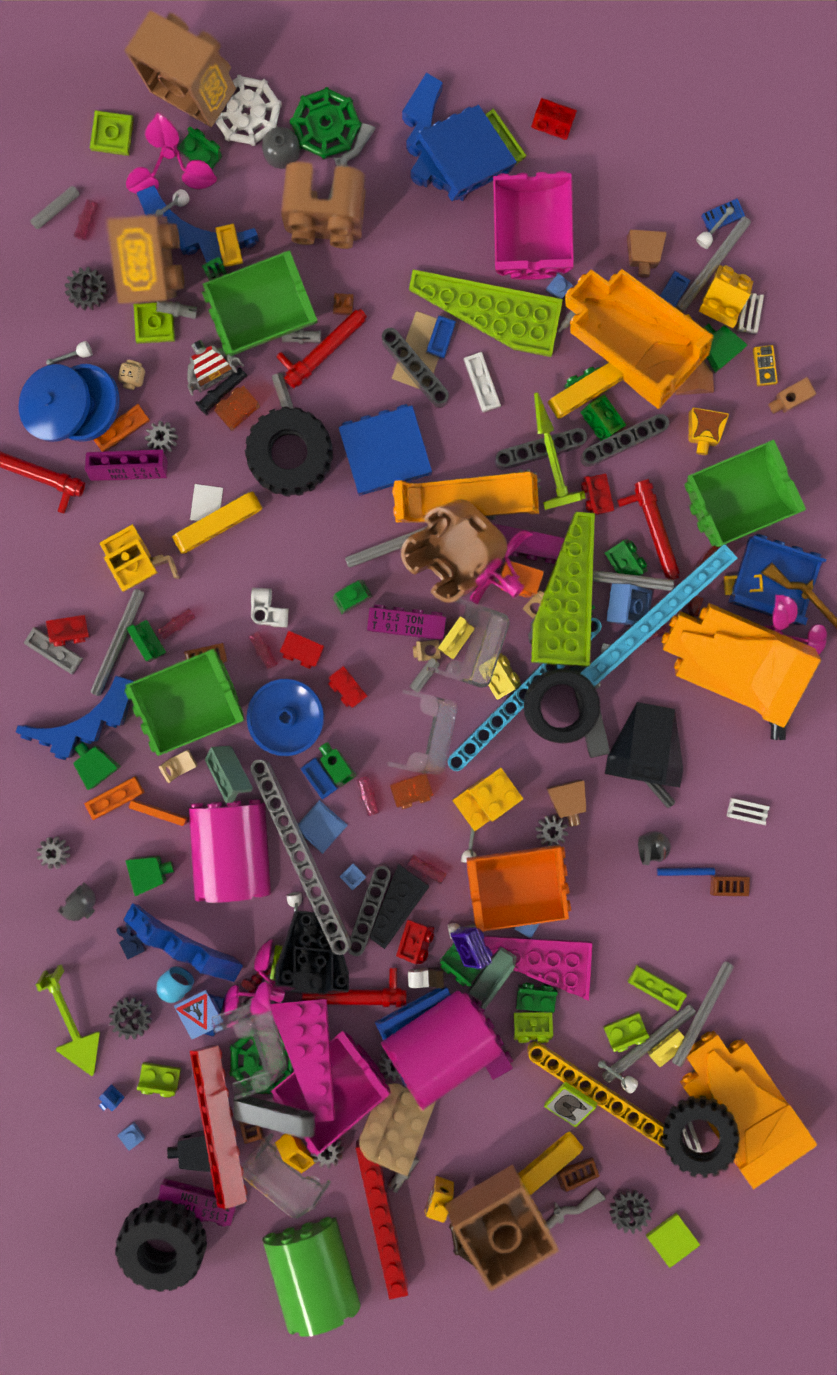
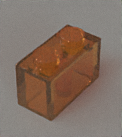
M244 385L241 388H235L230 393L231 396L227 400H221L214 410L231 431L260 408L259 403Z
M426 773L390 784L397 808L406 809L412 807L413 802L419 801L424 803L430 801V797L434 796Z

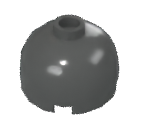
M276 127L269 130L264 136L262 151L269 165L274 168L285 169L288 164L297 162L300 156V145L293 131L286 127Z
M83 882L82 886L79 885L65 900L66 905L64 907L61 905L57 910L59 914L70 921H79L84 917L88 919L95 911L93 909L96 903L95 894Z

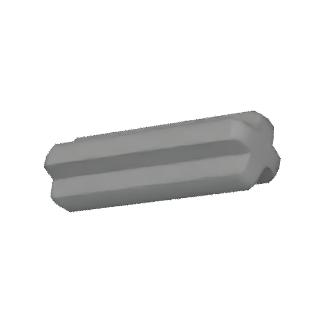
M431 658L411 683L410 688L417 693L420 692L440 666L439 662Z

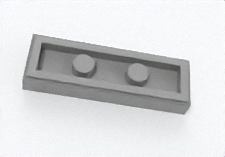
M33 627L24 641L25 645L72 675L83 660L82 657L65 646L54 647V644L49 643L48 635L36 627Z

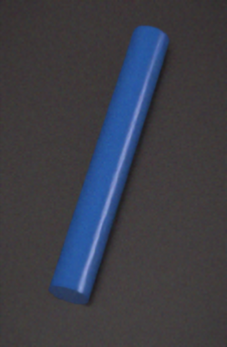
M657 868V876L715 875V868Z

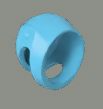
M171 967L157 981L158 996L165 1002L175 1003L192 989L194 978L184 968ZM174 973L182 975L188 981V985L177 982L171 975Z

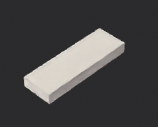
M482 352L465 357L463 360L482 413L501 407Z

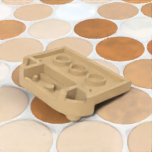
M388 1084L391 1094L370 1111L363 1131L359 1136V1145L366 1159L407 1177L436 1101L424 1110H421L409 1089L401 1084Z

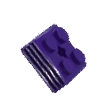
M460 927L457 931L451 932L452 940L464 967L483 969L486 965L489 966V963L492 964V952L483 941L485 937L480 929Z

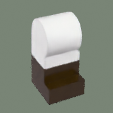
M441 967L408 970V986L411 988H444L443 969Z

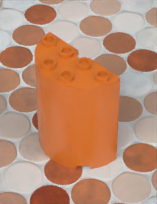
M553 845L466 858L476 928L481 931H489L569 919L568 912H571L570 900L566 898V894H569V886L565 878L567 876V868L563 860L565 858L564 846Z

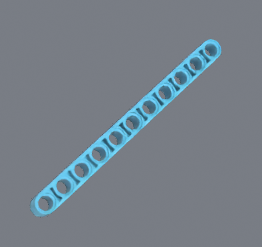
M591 618V622L596 624V630L591 632V640L600 632L602 627L601 622L597 618ZM542 663L449 756L447 762L450 769L453 771L463 769L524 708V700L519 697L520 690H528L534 676L547 672V664ZM555 664L556 669H563L566 666ZM509 702L514 703L516 707L513 713H508L505 709ZM495 716H499L502 719V724L499 727H495L492 724V719ZM487 730L488 738L480 740L478 737L479 731ZM468 743H473L475 746V751L471 754H467L464 749ZM452 758H461V765L453 767L451 765Z

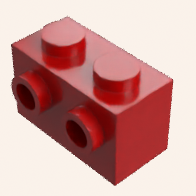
M344 666L329 677V686L334 692L339 691L342 697L340 699L346 707L351 706L354 708L368 697Z

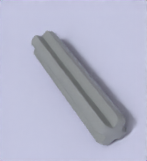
M74 186L69 187L30 220L32 225L36 229L41 228L79 196L78 190Z
M277 373L273 375L272 380L281 407L288 406L289 409H294L283 374Z

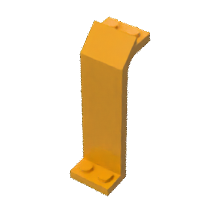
M532 472L427 483H408L398 480L394 481L392 489L395 501L393 509L395 521L401 523L426 522L424 517L430 510L457 499L469 501L484 516L516 513L539 514L537 475Z

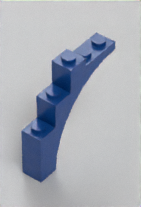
M426 72L402 111L404 123L409 127H415L406 141V149H408L411 155L419 156L411 169V179L416 185H423L426 188L432 182L434 187L439 190L444 189L449 194L452 188L422 143L416 146L413 144L417 138V133L422 128L426 127L428 129L432 127L435 105L443 87V82ZM467 194L464 195V196H462V197H460V198H458V199H460L461 201H464V199L466 198Z
M154 185L136 192L146 216L156 215V210L167 206ZM170 209L163 213V216H167L168 223L177 224L180 250L183 256L186 254L193 255L201 249L206 263L217 257H220L222 261L216 232L196 228L183 221ZM255 228L236 232L240 249L244 247L251 248L259 242ZM218 263L214 264L216 269L220 268Z
M115 676L109 691L102 701L90 713L75 722L55 728H35L18 725L15 733L21 734L20 738L32 741V738L39 740V744L50 747L52 744L50 752L54 753L56 758L62 760L71 758L74 755V748L77 746L79 737L81 738L80 741L91 744L92 741L96 742L99 740L105 721L107 726L117 728L118 725H124L132 699L127 698L124 689L126 688L125 685L134 682V680Z
M132 903L126 913L124 921L137 932L136 936L145 945L162 949L175 960L190 963L202 974L235 982L243 964L234 956L222 953L186 937L153 917L137 904Z

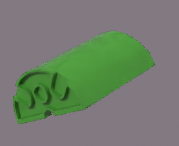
M290 250L203 283L205 291L202 294L205 302H210L212 307L208 310L226 355H236L318 323Z
M774 440L693 473L687 477V482L684 483L691 501V505H689L690 511L693 516L696 515L698 520V529L701 533L704 532L711 545L716 547L725 545L806 510L793 480L788 476L787 467Z
M215 649L125 685L126 696L128 699H132L134 703L133 711L136 717H141L143 721L141 729L144 735L148 734L150 739L148 742L152 752H156L157 756L244 721L243 711L238 703L239 698Z
M326 1217L314 1224L312 1222L305 1223L301 1226L302 1229L294 1230L291 1227L285 1229L282 1233H269L262 1238L287 1331L292 1335L297 1332L300 1337H306L331 1331L343 1325V1320L347 1317L353 1318L360 1310V1301L336 1217Z

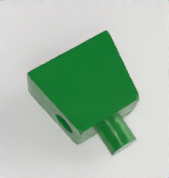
M708 323L703 328L713 335L710 354L706 359L715 373L748 346L726 326H722L718 331H715Z
M358 580L335 593L332 599L341 614H344L372 598L373 595L365 581Z
M82 742L74 748L80 758L73 764L87 790L95 788L121 767L99 746L89 750L86 744Z
M328 742L318 748L323 755L320 759L337 785L342 787L357 777L338 749H332ZM337 759L336 764L332 765V761Z
M160 855L129 858L125 861L134 896L166 882L165 874L175 872L173 862L162 863Z

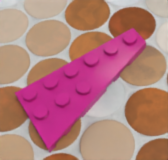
M484 935L483 941L491 950L492 957L500 946L516 956L514 971L589 1001L592 942Z
M327 999L271 1004V1012L310 1112L315 1114V1122L334 1121Z

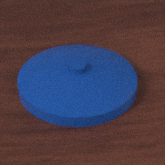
M61 364L47 365L34 372L24 384L19 397V416L23 426L33 436L48 442L62 441L75 434L85 422L90 408V392L84 378L77 371Z
M80 364L71 367V369L77 371L88 385L90 408L81 428L68 439L86 442L100 437L111 427L119 410L120 396L117 384L109 373L95 365Z
M279 679L265 684L253 695L247 709V726L253 740L263 750L278 756H292L309 749L319 738L324 725V710L317 694L306 684L292 679Z

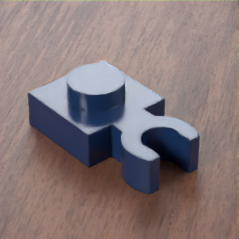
M125 924L127 932H123L121 927H118L116 931L124 939L119 943L128 960L146 951L143 942L136 936L137 933L133 935L132 928Z

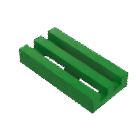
M220 257L202 266L209 281L213 280L212 278L214 277L219 278L220 274H227ZM218 263L220 269L217 270L214 264ZM210 266H211V268H212V270H213V273H211V274H210V272H209V270H208V267H210Z

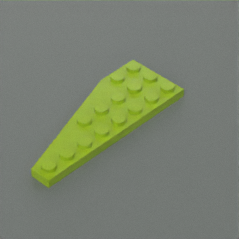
M413 269L409 291L513 350L547 357L552 356L563 299Z
M575 512L533 622L532 663L590 666L595 513Z

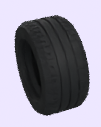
M554 669L534 679L526 691L523 709L528 724L536 734L548 741L566 744L576 742L590 733L589 731L593 729L599 718L600 701L596 688L587 677L573 670ZM558 684H566L573 687L582 701V709L578 719L573 724L564 728L550 725L544 719L541 712V701L544 694L551 687Z

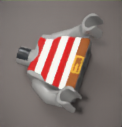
M199 340L192 344L196 354L190 357L191 363L188 365V389L191 395H193L194 390H199L201 393L202 390L204 391L229 377L232 373H236L238 365L242 367L244 365L238 357L230 356V354L226 355L223 348H215L214 345L206 348L203 342Z

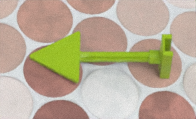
M534 393L538 434H544V441L557 487V497L543 502L544 508L547 510L585 499L586 496L584 491L568 493L554 442L550 435V432L554 431L553 425L539 393Z
M58 965L54 973L49 974L47 970L43 971L36 983L38 992L48 988L49 992L52 993L73 1040L58 1046L56 1051L90 1076H93L100 1032L97 1031L84 1037L80 1036L60 990L59 980L64 973L62 965Z

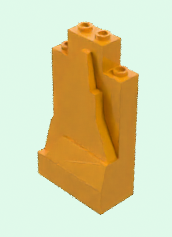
M591 269L587 274H583L578 284L574 288L571 287L565 295L566 307L576 314L570 321V333L619 369L624 376L623 380L658 409L664 405L710 354L713 335L623 269L617 274L614 273L609 281Z
M708 603L706 608H702L699 615L701 619L678 611L677 616L674 615L671 618L669 632H665L661 639L664 651L681 657V659L677 658L674 664L676 676L755 709L762 715L763 719L784 728L821 661L816 649L711 603Z
M713 1030L703 1034L701 1039L693 1044L687 1060L695 1071L685 1074L680 1083L689 1096H694V1098H700V1095L706 1096L708 1100L714 1098L718 1104H724L727 1107V1111L733 1114L739 1132V1150L736 1153L734 1162L753 1190L817 1146L811 1134L790 1104L784 1099L743 1039L733 1041L727 1049ZM707 1121V1123L709 1124L717 1138L720 1140V1134L717 1127Z

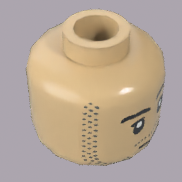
M127 360V362L122 363L120 366L118 381L123 384V388L129 390L141 387L145 376V369L141 363Z

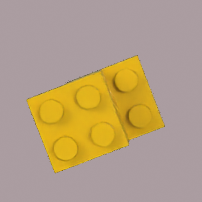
M719 265L702 299L699 312L734 328L738 316L751 294L754 281L745 274L740 275L734 272L729 266Z
M133 524L99 543L106 555L103 558L122 592L158 573L151 562L152 556Z
M500 767L486 778L477 781L452 801L472 829L476 831L487 822L496 820L522 801L523 797Z

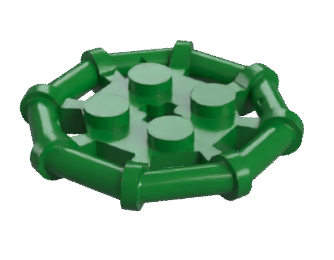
M329 87L306 96L302 95L293 117L290 118V125H292L294 133L298 138L300 149L316 154L324 160L332 155L351 150L353 140L362 124L356 114L353 99L332 91ZM324 98L323 102L314 105L311 103ZM329 98L341 104L334 106L329 102ZM307 107L309 114L306 118H302L301 116ZM345 109H347L350 117L349 120H345L342 111H344ZM325 118L327 121H331L329 126L326 127L321 125L323 123L322 119ZM301 125H306L308 134L305 136L301 130ZM345 127H349L350 131L345 139L342 135ZM314 139L317 143H322V148L309 142ZM336 140L339 141V145L327 149L328 143Z
M252 1026L236 1043L231 1044L229 1048L231 1050L229 1075L234 1077L247 1091L248 1095L272 1094L271 1091L294 1072L289 1056L288 1067L283 1066V1056L288 1055L286 1049L281 1050L274 1043L277 1039L285 1047L277 1027L276 1029L253 1028ZM258 1036H271V1039L264 1042L258 1040ZM252 1039L254 1043L247 1050L242 1047ZM238 1054L244 1055V1065L238 1067ZM259 1057H267V1065H261ZM243 1071H246L251 1076V1083L241 1074ZM280 1072H282L283 1074H285V1075L275 1084V1081H274L273 1078H274L278 1073H280ZM257 1081H260V1082L268 1081V1082H269V1086H255V1085H256V1082H257Z

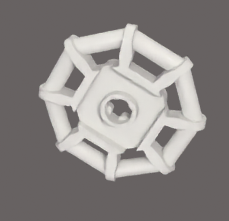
M240 74L232 80L236 88L239 86L240 91L230 98L227 103V111L221 112L215 123L225 136L226 141L256 146L255 144L262 140L269 130L276 128L282 103L269 87L267 80L243 77ZM244 85L256 87L257 90L256 92H253L251 89L245 90ZM263 93L270 100L269 103L265 104L260 97ZM243 108H251L250 114H242ZM267 111H272L270 121L265 120ZM229 119L233 125L231 129L227 127L223 120ZM262 125L265 127L254 135L253 131ZM238 130H245L249 136L236 133Z

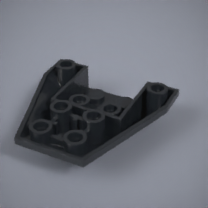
M636 702L613 744L610 754L607 756L604 774L680 788L683 762L675 709Z
M294 911L276 965V988L287 993L315 995L348 993L349 971L344 955H337L332 951L315 912ZM330 922L329 929L336 932L334 922ZM338 940V941H337V947H338L339 949H342V948H341V945H340V941Z

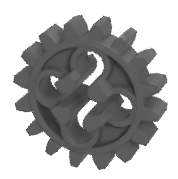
M79 267V273L73 270L74 276H67L70 283H65L64 285L69 289L65 291V294L70 296L68 300L74 303L76 308H79L81 305L84 311H86L87 306L91 310H94L93 305L95 304L100 307L99 301H105L103 294H108V291L104 289L108 285L103 281L104 277L102 274L98 275L99 273L96 269L91 272L89 267L86 268V271ZM87 277H90V280H89V279L87 280V285H86L85 279H86ZM76 285H80L82 287H77L76 290H74V287ZM96 288H99V290L96 293L91 291L96 290ZM87 294V300L83 301L82 298H85Z
M133 996L131 1001H129L128 997H125L123 1002L119 1000L117 1006L112 1007L111 1010L115 1013L109 1015L113 1019L109 1025L115 1026L112 1030L113 1032L119 1031V1038L124 1034L125 1040H128L130 1036L135 1040L138 1034L143 1036L144 1030L147 1031L149 1029L147 1024L151 1023L152 1019L148 1018V1016L152 1012L146 1011L149 1005L143 1006V999L136 1002L135 996ZM122 1008H126L128 1011L123 1012ZM136 1010L141 1011V1014H137L133 1020H129L125 1027L120 1025V1022H124ZM138 1024L139 1028L136 1029L133 1025Z
M629 1189L626 1190V1194L620 1191V1197L614 1196L615 1203H610V1207L613 1210H610L609 1213L613 1224H616L618 1230L623 1227L624 1233H627L628 1229L631 1230L632 1234L635 1233V1229L641 1232V1226L647 1227L646 1220H651V1216L648 1213H651L652 1209L649 1206L648 1199H645L643 1193L638 1196L637 1190H634L633 1194L630 1193ZM628 1200H631L630 1204L633 1208V1210L631 1211L632 1216L634 1218L633 1223H630L631 1219L628 1214L630 1212V1209L627 1205Z

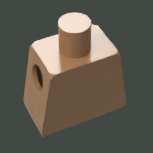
M629 231L627 235L629 264L631 267H639V277H649L650 268H657L660 263L666 232Z
M808 377L779 392L776 395V400L769 403L768 406L773 414L780 410L786 413L811 400L816 395V392ZM787 396L792 399L791 402L786 400Z
M581 779L546 788L558 817H567L569 827L580 825L578 814L586 812L584 780Z

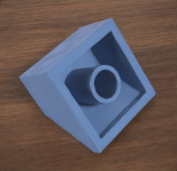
M612 583L607 610V622L633 626L650 611L653 590L631 584Z

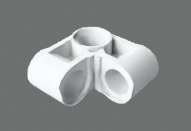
M252 587V620L258 625L288 627L289 608L270 607L272 589ZM258 611H264L266 616L264 620L258 621L255 618V614Z

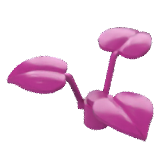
M157 112L146 128L145 137L152 146L162 147L160 156L151 174L145 167L133 169L126 180L127 189L137 194L136 192L154 185L156 190H158L159 182L153 176L156 175L163 157L172 159L177 156L180 167L184 171L182 181L188 187L204 189L213 185L217 181V177L211 167L205 162L192 160L188 162L186 167L184 166L180 151L177 150L179 142L178 131L165 116Z
M519 532L507 544L504 559L513 576L507 575L505 578H502L495 572L502 562L498 558L489 564L485 571L477 578L476 583L479 586L470 596V600L476 606H478L481 597L491 583L508 592L513 598L522 592L525 586L518 581L519 576L516 574L508 556L526 538L533 536L531 532ZM494 578H498L501 581V584L494 581Z
M776 595V605L773 614L774 626L765 625L764 627L783 634L781 630L788 628L789 623H793L797 617L798 609L795 601L787 596ZM815 624L810 628L807 639L785 635L797 641L807 643L806 645L816 649L818 655L826 646L827 632L825 627L820 624Z
M272 939L261 946L254 961L255 971L259 972L269 984L267 982L261 983L256 993L238 992V985L231 986L224 997V1017L229 1018L234 1014L239 1002L238 997L240 996L253 997L250 1011L255 1015L272 1010L270 1000L279 1003L283 1000L285 992L276 988V981L270 979L264 973L268 968L271 958Z

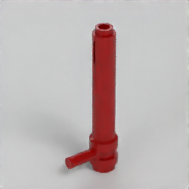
M359 309L351 313L303 360L293 364L282 352L277 354L276 358L288 369L285 373L286 376L283 378L292 389L296 386L299 387L304 379L307 380L312 375L311 372L366 321L367 315L363 310Z
M0 451V468L57 488V491L63 493L58 512L65 514L70 496H82L85 490V482H82L80 478H71L69 474H61Z
M649 479L635 483V494L617 500L618 505L622 507L638 501L639 506L643 509L665 578L669 580L677 579L680 572L657 505V496L652 490L654 489L653 484L650 483Z
M389 968V988H383V990L349 989L348 993L327 995L302 994V1001L327 999V1005H382L383 1007H390L392 1005L396 1008H401V1006L406 1005V990L397 988V968Z

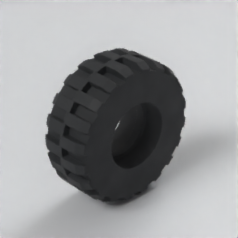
M285 406L280 410H270L266 416H260L257 424H253L250 428L251 433L247 436L245 442L247 445L245 457L247 458V465L251 473L264 488H267L274 494H282L287 497L291 495L300 496L304 495V492H311L316 489L315 486L325 480L324 477L329 473L331 462L333 461L332 442L324 424L309 411L305 412L302 408L295 407L294 409H289L288 406ZM285 435L299 436L307 446L306 460L294 469H283L276 465L272 459V446L279 438Z
M154 1200L151 1203L141 1204L139 1208L137 1207L130 1212L121 1227L115 1248V1255L118 1258L117 1262L120 1269H123L124 1275L132 1279L134 1284L143 1286L144 1289H153L157 1292L175 1290L177 1287H182L192 1280L201 1267L207 1247L206 1231L202 1228L203 1224L200 1219L195 1217V1213L186 1209L180 1203L175 1204L169 1200ZM147 1240H164L171 1244L175 1251H159L153 1248Z

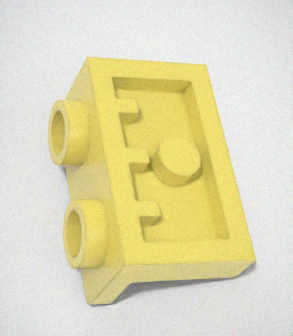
M460 616L438 649L451 659H454L474 631V627Z
M502 653L477 667L497 700L521 685L519 676L513 672L508 658L503 656Z
M676 1029L652 1048L648 1054L661 1067L675 1056L685 1037Z

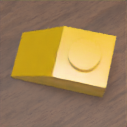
M285 1133L275 1142L282 1160L300 1173H303L315 1164L313 1161L315 1157L311 1155V1152L299 1137Z

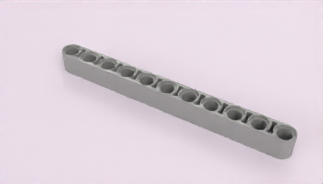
M255 760L250 768L255 782L332 951L337 955H342L351 947L349 935L271 764L267 760ZM260 763L265 766V771L262 774L257 770V766ZM268 780L273 783V788L270 791L265 788V783ZM275 798L281 801V806L278 809L273 806ZM284 815L289 819L287 826L281 823V818ZM291 833H294L297 836L296 843H291L289 841V835ZM298 851L304 852L305 859L303 861L298 860ZM307 868L313 871L311 879L305 876ZM314 886H318L321 889L320 896L313 894ZM322 904H326L329 907L328 914L322 913ZM330 922L336 923L338 927L336 932L329 929ZM338 940L345 942V949L342 950L337 947Z

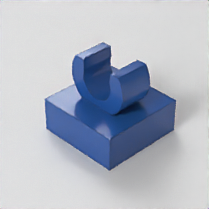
M111 1084L100 1095L99 1099L102 1102L98 1106L103 1111L108 1108L112 1112L125 1097Z

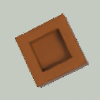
M335 293L333 314L350 315L353 312L354 295Z

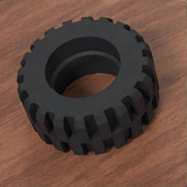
M700 1095V1098L690 1096L686 1101L680 1100L677 1106H673L670 1109L669 1115L665 1118L663 1127L665 1152L667 1156L671 1157V1162L674 1166L678 1165L679 1170L683 1173L686 1171L690 1172V1176L696 1177V1174H701L702 1178H708V1174L717 1176L720 1170L725 1172L729 1168V1164L735 1161L736 1153L739 1150V1132L733 1114L727 1111V1107L724 1104H718L714 1098L708 1100L706 1096ZM694 1120H705L712 1123L719 1131V1144L709 1152L701 1153L691 1150L684 1144L682 1139L684 1126Z

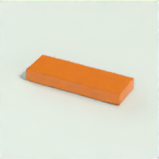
M137 404L115 419L111 427L103 435L94 439L102 452H106L148 423L150 419L140 405Z
M135 776L89 800L84 805L92 820H95L145 792Z
M135 799L130 801L129 804L130 809L180 826L186 825L189 817Z

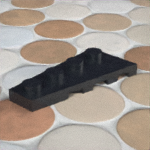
M399 863L369 936L371 940L384 949L430 887Z

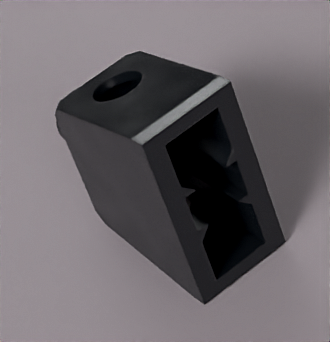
M204 1130L180 1136L177 1146L167 1148V1158H178L180 1169L210 1172L211 1168Z

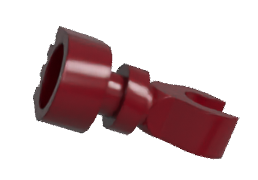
M272 967L264 973L266 975H269L271 973ZM259 972L255 975L253 974L251 980L244 979L240 983L250 993H255L258 989L256 985L262 982L261 979L263 977Z

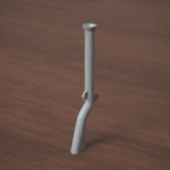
M362 123L354 149L345 153L341 158L333 157L336 166L349 167L347 162L360 154L376 128ZM333 185L328 200L332 198Z
M595 1188L577 1206H563L560 1208L555 1202L554 1215L546 1223L549 1229H551L557 1222L560 1224L564 1222L563 1216L565 1214H580L606 1200V1197Z

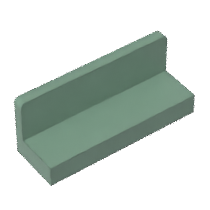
M231 746L211 747L205 762L225 802L233 803L238 793L251 792L253 787Z
M501 946L491 958L492 964L486 965L469 989V994L482 1001L481 1008L484 1010L516 966V956Z

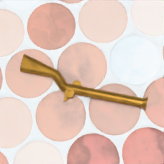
M772 562L760 572L786 589L801 590L803 592L802 598H809L837 629V617L812 591L814 588L813 579L806 584L803 582H790Z

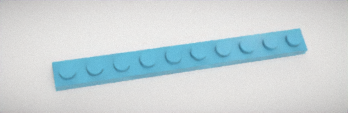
M726 544L722 545L590 663V666L581 671L580 674L587 677L595 687L737 559L735 554Z

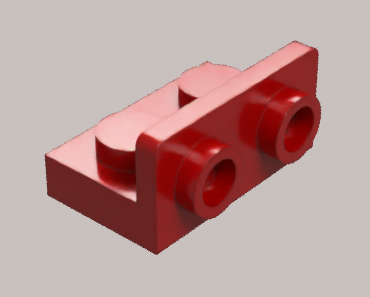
M541 98L531 127L567 140L577 110Z
M606 473L584 477L583 482H581V488L587 496L588 501H585L587 512L595 513V515L613 512L614 506Z
M85 615L46 621L49 643L54 644V647L64 646L67 641H74V644L86 642V638H89Z
M407 920L396 957L413 964H423L429 955L428 948L434 939L435 927Z

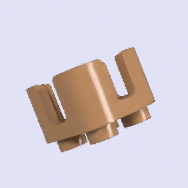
M306 162L288 164L285 171L281 216L285 230L292 234L291 240L301 245H312L315 242V238L330 239V245L335 248H352L353 241L359 240L362 236L366 195L364 173L355 168L337 166L334 173L332 198L330 200H319L317 191H311L313 180L312 164Z
M457 499L430 510L424 517V520L429 525L424 530L411 535L405 541L401 550L402 561L412 574L416 575L426 569H430L442 580L431 589V593L437 599L443 602H454L474 591L479 586L476 580L489 564L498 558L502 561L507 551V543L504 535L473 504L467 500Z

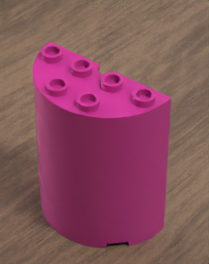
M558 171L555 174L538 172L535 177H529L527 173H518L511 176L502 173L493 176L495 271L501 276L510 274L511 279L519 280L556 277L557 272L566 274L574 267L571 173L566 171Z
M260 799L249 800V803L241 804L240 800L227 803V805H222V802H211L207 804L208 806H203V803L191 804V807H189L194 900L198 902L205 900L206 902H233L270 895L271 884L265 802L260 803Z
M457 990L381 1042V1045L421 1110H424L496 1060L502 1052L500 1046L494 1040L497 1038L496 1034L491 1028L488 1029L484 1023L487 1021L481 1011L478 1012L472 1006V1001L466 992L462 994Z
M344 1031L340 1032L330 1041L335 1120L315 1122V1135L304 1138L308 1143L307 1148L316 1156L391 1094V1089L385 1083L386 1079L376 1063L360 1044L356 1046L353 1038ZM295 1071L271 1091L274 1095L272 1098L275 1103L310 1111Z

